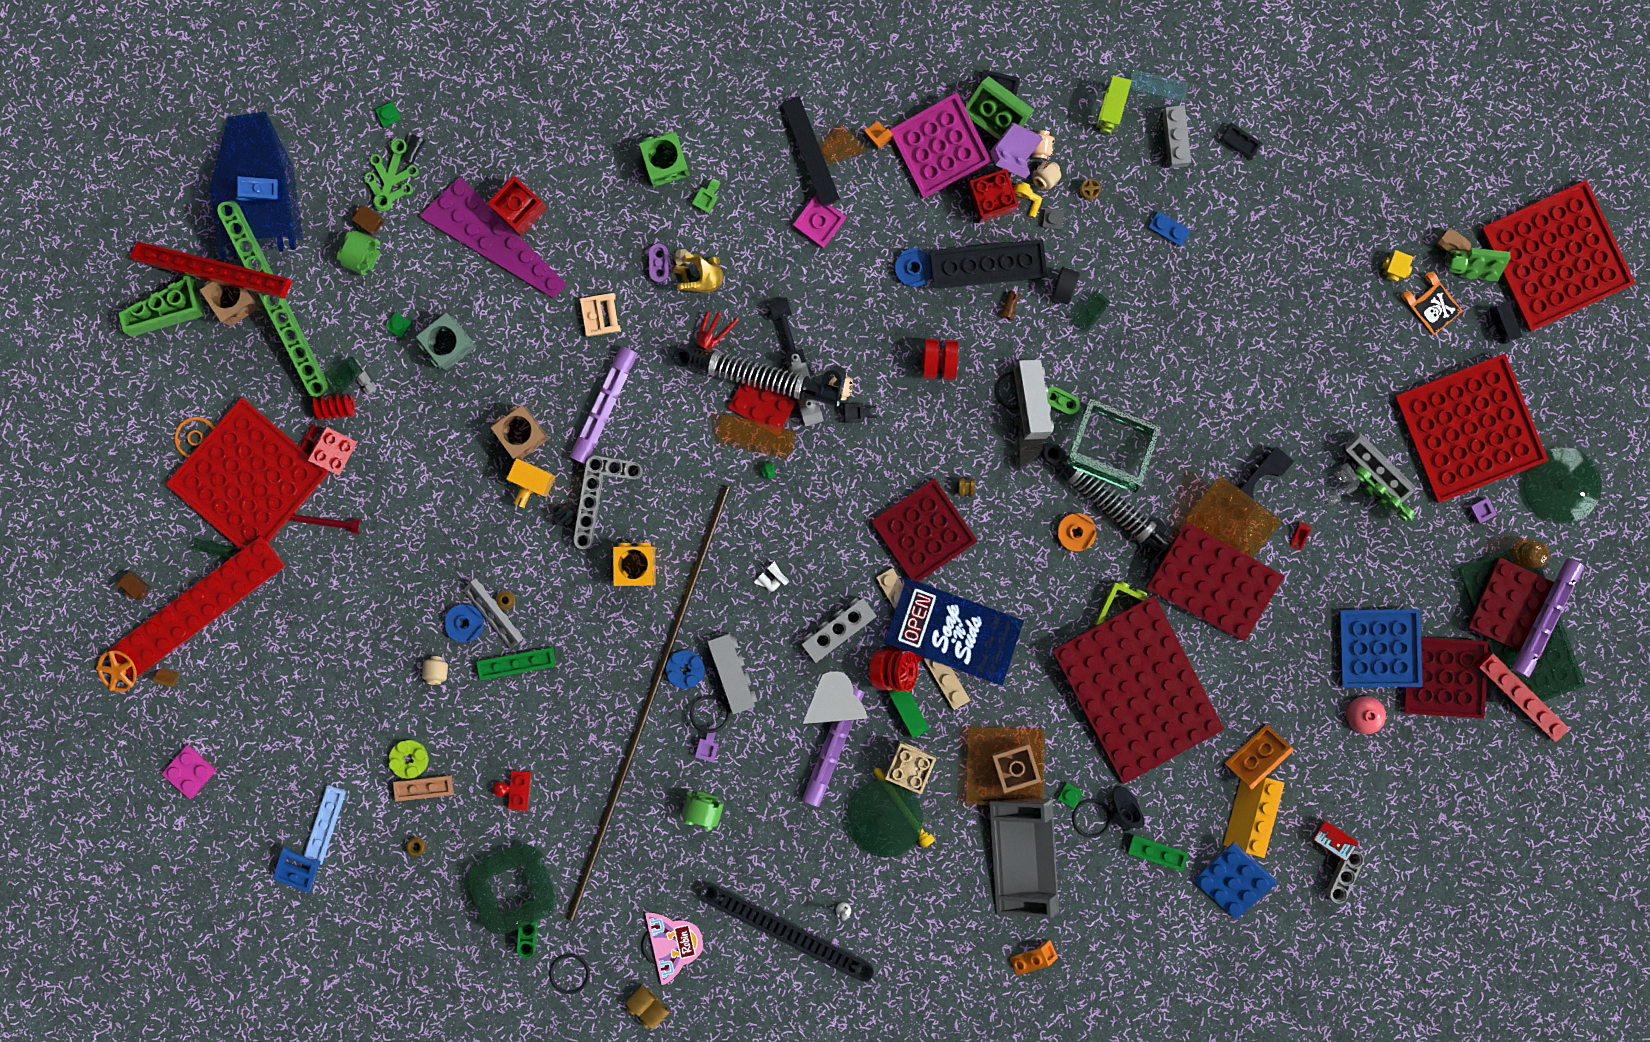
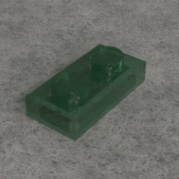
M1096 290L1072 322L1087 333L1110 305L1111 301Z
M351 356L326 379V382L335 394H341L364 371L354 357Z

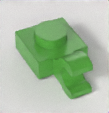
M713 178L707 190L701 187L692 204L710 214L719 198L714 193L721 183Z

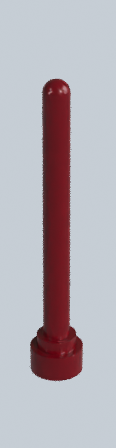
M294 514L288 520L344 528L353 534H361L359 524L360 522L362 523V519L353 518V520L342 521Z

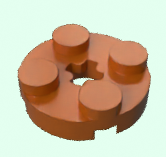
M1070 514L1064 517L1058 526V539L1070 551H1083L1089 548L1096 539L1095 524L1085 514ZM1079 527L1082 535L1075 538L1072 529Z

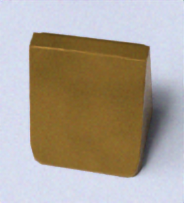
M161 668L153 678V683L168 687L176 686L180 672Z

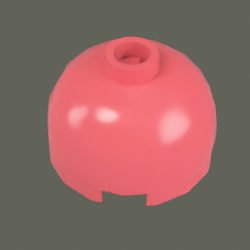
M1360 696L1348 705L1346 720L1354 731L1361 734H1372L1383 727L1386 721V711L1377 699L1370 696Z

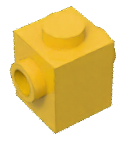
M1397 250L1391 252L1389 258L1386 257L1383 262V274L1387 275V279L1393 282L1408 278L1412 271L1410 265L1413 257Z

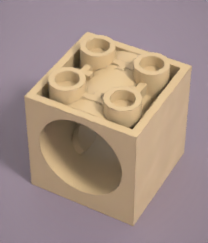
M899 740L886 770L885 779L922 794L936 757Z

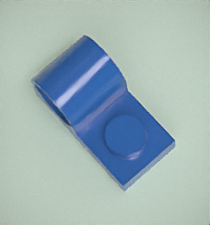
M237 177L236 199L243 201L255 199L277 200V179Z

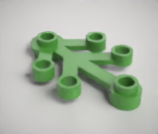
M395 139L391 143V149L394 154L388 173L382 164L381 156L374 154L370 158L371 164L376 167L384 182L382 191L376 182L377 177L374 173L369 172L364 177L375 194L373 199L375 208L382 212L388 211L392 207L394 200L405 194L411 195L413 193V187L408 183L403 184L401 189L390 193L392 186L409 177H416L419 173L416 166L410 165L407 167V170L396 175L401 156L406 153L408 148L406 142L402 139ZM402 144L403 149L398 151L397 146ZM375 157L380 159L377 164L373 163ZM411 168L416 169L413 175L409 173ZM370 175L374 176V180L372 182H369L367 180L368 176ZM406 186L410 187V191L408 193L404 192V188ZM381 199H386L385 205L380 204Z
M1359 465L1354 471L1355 474L1353 476L1359 482L1363 483L1365 481L1367 483L1363 491L1370 497L1373 494L1380 497L1377 503L1386 510L1390 507L1398 512L1397 516L1405 522L1407 520L1412 521L1415 515L1414 511L1407 505L1401 504V501L1396 496H1390L1384 485L1379 482L1375 485L1369 479L1372 476L1365 467Z

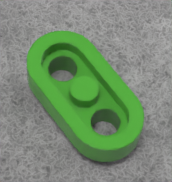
M1057 387L1048 388L1047 400L1052 408L1068 415H1072L1079 410L1080 401L1076 396ZM1051 393L1056 395L1055 400H1050L1049 395ZM1072 402L1073 408H1067L1066 403Z

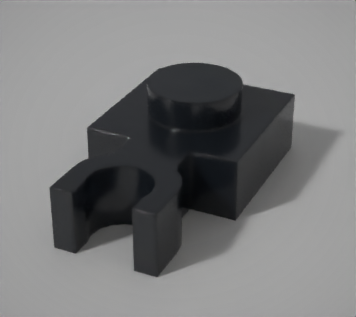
M863 403L843 404L844 424L865 422L864 416L877 418V415L872 416L870 414V409L877 408V405L868 406L864 409Z

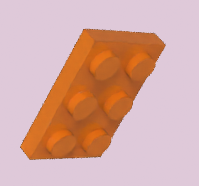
M1266 724L1225 764L1252 790L1289 756L1294 749Z

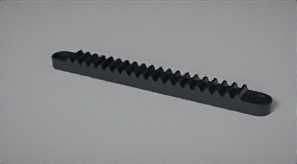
M705 883L701 887L700 897L709 905L859 981L867 982L873 977L874 969L872 964L859 956L714 883ZM706 888L714 889L715 895L712 898H707L704 895ZM860 967H868L870 973L867 976H861L859 974Z

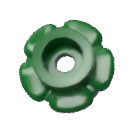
M764 462L765 466L761 467L763 476L771 480V478L776 477V472L773 470L775 469L773 462Z

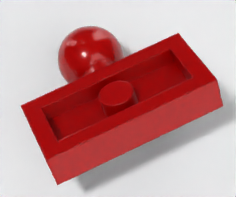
M512 770L510 786H507L502 781L496 782L493 785V793L496 796L502 797L507 793L510 794L508 809L528 811L531 772Z

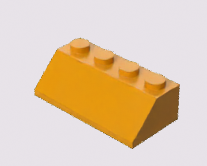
M1265 777L1251 790L1240 780L1223 845L1228 847L1234 841L1246 853L1265 858L1284 782Z

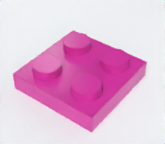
M815 195L793 226L824 249L846 220V216L831 205L823 208L819 197Z
M187 745L162 775L184 795L192 799L217 769L190 745Z

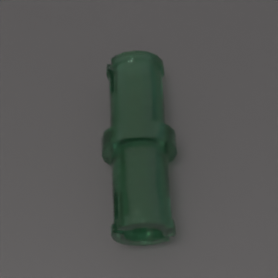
M195 538L192 542L195 545L192 546V550L206 552L210 556L219 555L231 558L233 552H230V550L233 551V546L218 544L217 541L212 540L209 542Z

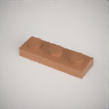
M452 775L393 782L395 802L454 795Z

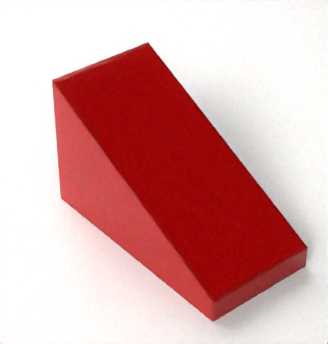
M1299 521L1290 546L1302 550L1311 531V526Z

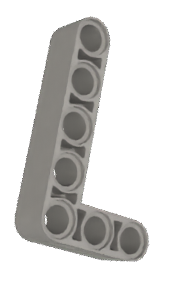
M592 456L587 460L574 535V544L577 548L588 549L592 546L604 475L637 480L643 474V469L638 463L600 456ZM594 460H599L601 463L598 470L591 468V463ZM611 464H619L620 469L617 473L610 471ZM630 467H638L639 472L636 476H630ZM589 480H597L598 485L595 489L588 487ZM587 498L594 499V506L592 508L585 506ZM586 516L591 518V525L588 527L582 525V519ZM583 535L588 538V544L585 546L579 544V538Z

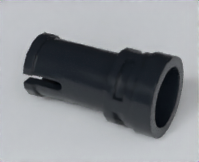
M412 134L408 142L409 146L402 159L414 164L418 152L422 149L426 140Z

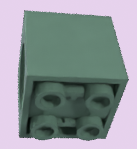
M447 312L416 336L419 340L417 343L419 347L431 355L429 359L439 369H450L477 347L457 321ZM443 331L449 333L453 331L457 339L454 350L449 354L437 355L434 349L436 337Z

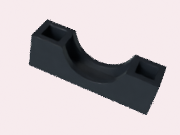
M1277 446L1272 449L1269 447L1262 455L1264 459L1260 463L1256 462L1249 471L1252 473L1248 478L1243 477L1237 484L1239 486L1235 493L1233 491L1230 492L1225 498L1227 502L1224 506L1240 520H1245L1257 506L1253 495L1257 481L1265 475L1280 477L1293 464L1294 460Z

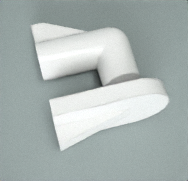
M775 561L767 568L775 576L772 581L764 573L754 581L755 584L766 587L771 592L776 590L781 585V582L784 585L789 583V580L781 573Z

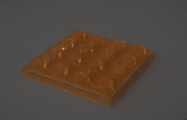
M1219 474L1175 529L1172 536L1176 537L1183 523L1187 521L1253 558L1280 526L1282 520Z
M968 727L965 803L990 805V801L1043 798L1045 729ZM1028 742L1042 782L1004 793L991 754Z

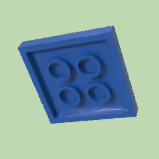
M1234 841L1193 879L1199 887L1235 919H1238L1277 884V880Z

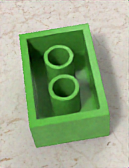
M989 76L981 82L965 107L971 120L998 140L1011 123L1024 127L1034 112L1033 108Z

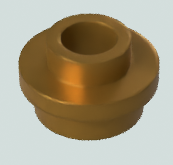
M501 591L496 597V603L503 610L511 609L515 604V596L510 591ZM505 596L509 599L507 604L502 602V598Z
M420 837L411 838L406 845L407 852L414 857L422 855L426 850L425 841ZM414 843L419 844V850L413 848Z

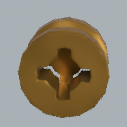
M1094 179L1086 180L1080 188L1081 196L1086 200L1095 199L1100 192V184Z
M959 478L958 496L969 495L974 497L975 478H970L969 480Z

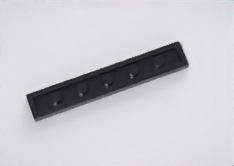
M800 96L783 102V108L822 207L824 208L841 201Z

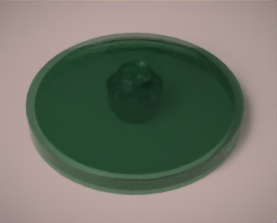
M1559 447L1546 450L1545 453L1548 461L1528 468L1525 472L1523 480L1525 499L1532 511L1548 522L1557 524L1577 522L1589 515L1599 501L1602 483L1598 468L1587 455L1576 449Z
M876 780L864 785L852 797L847 809L846 822L849 834L859 848L873 856L888 858L903 854L916 843L923 828L924 815L920 801L911 790L888 780Z

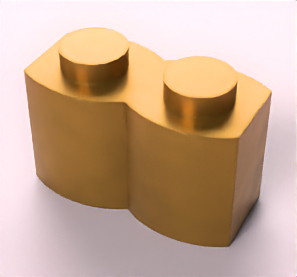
M643 984L625 1003L627 1005L626 1009L634 1016L637 1014L642 1019L640 1022L647 1029L651 1028L654 1030L671 1011Z

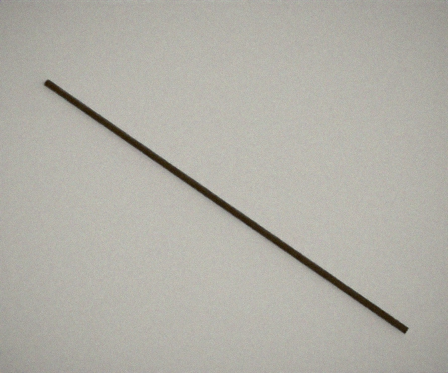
M724 485L568 913L567 919L570 921H574L730 492L731 487Z

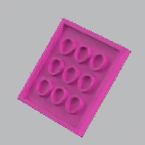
M958 93L949 96L890 129L923 198H927L992 162Z

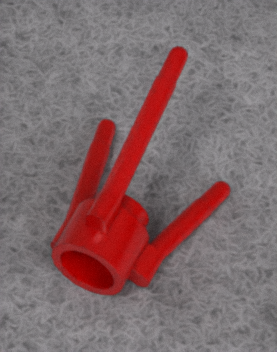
M707 311L700 332L696 337L698 338L696 343L707 350H710L711 346L715 348L717 343L739 321V318H735L713 340L715 336L711 332L721 312L716 314L708 331L704 332L710 314Z

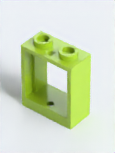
M1115 75L1112 76L1107 86L1096 128L1100 129V132L1111 134V132H1115L1118 128L1132 80Z
M1119 581V583L1113 582L1094 624L1098 625L1105 621V615L1117 590L1141 601L1147 598V593L1136 589L1135 592L1129 589L1130 585Z

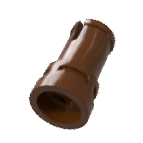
M1008 291L1005 304L999 313L1000 317L1004 318L1006 316L1008 320L1014 319L1015 307L1020 297L1018 292L1015 294V291Z

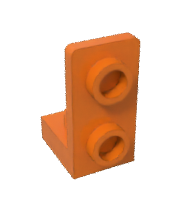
M1048 940L1043 942L1037 949L1010 957V961L1016 975H1021L1048 967L1058 957L1051 941Z

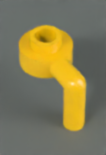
M1020 182L1015 184L1013 189L1016 196L1033 201L1028 216H1032L1035 219L1042 201L1041 196L1033 193V190L1030 189V185Z

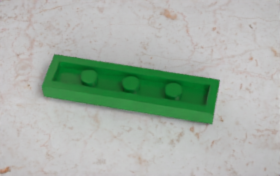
M553 647L476 661L480 680L556 667Z

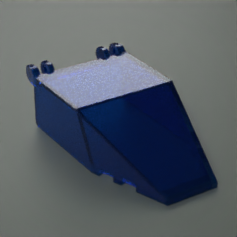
M267 112L228 117L210 184L218 252L221 260H227L226 250H231L234 259L239 256L217 211L218 206L222 202L234 201L239 205L256 241L277 238L278 250L283 252L285 248L283 237L288 236L290 249L296 250V238L298 240L304 239L293 164ZM236 178L277 179V200H237ZM226 205L225 212L228 215H231L233 210L231 206ZM235 223L234 230L237 233H241L242 227L240 224Z

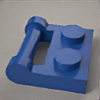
M284 847L280 854L273 879L309 893L321 861L317 859L312 860L290 851V848ZM287 858L311 867L310 871L286 862Z

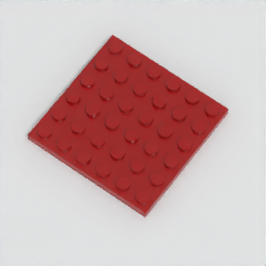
M1587 180L1480 228L1490 250L1510 252L1511 258L1502 276L1529 332L1636 284Z
M1505 353L1394 396L1437 503L1548 461Z
M241 397L166 485L243 550L260 536H264L270 542L330 472L308 461L309 454L305 450L301 449L297 443L245 398Z

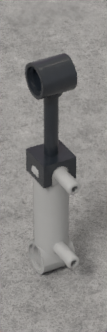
M787 297L768 302L773 320H780L789 350V353L784 354L789 373L794 372L795 375H806L811 380L803 349L796 350L787 317L791 316L792 313ZM806 398L803 400L797 399L805 427L824 421L817 401Z

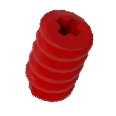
M345 393L343 399H341L339 394H336L335 400L329 395L328 401H326L324 396H321L320 402H318L316 397H313V413L319 420H323L324 417L331 419L332 416L335 419H338L340 416L346 418L347 414L349 417H354V397L351 395L349 399Z

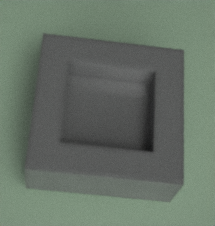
M1045 208L1042 228L1061 231L1064 211Z

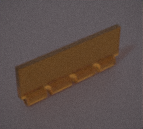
M722 413L717 436H720L719 443L733 446L734 440H737V448L751 451L754 444L756 445L755 452L770 455L771 449H774L773 456L787 459V454H792L797 431Z

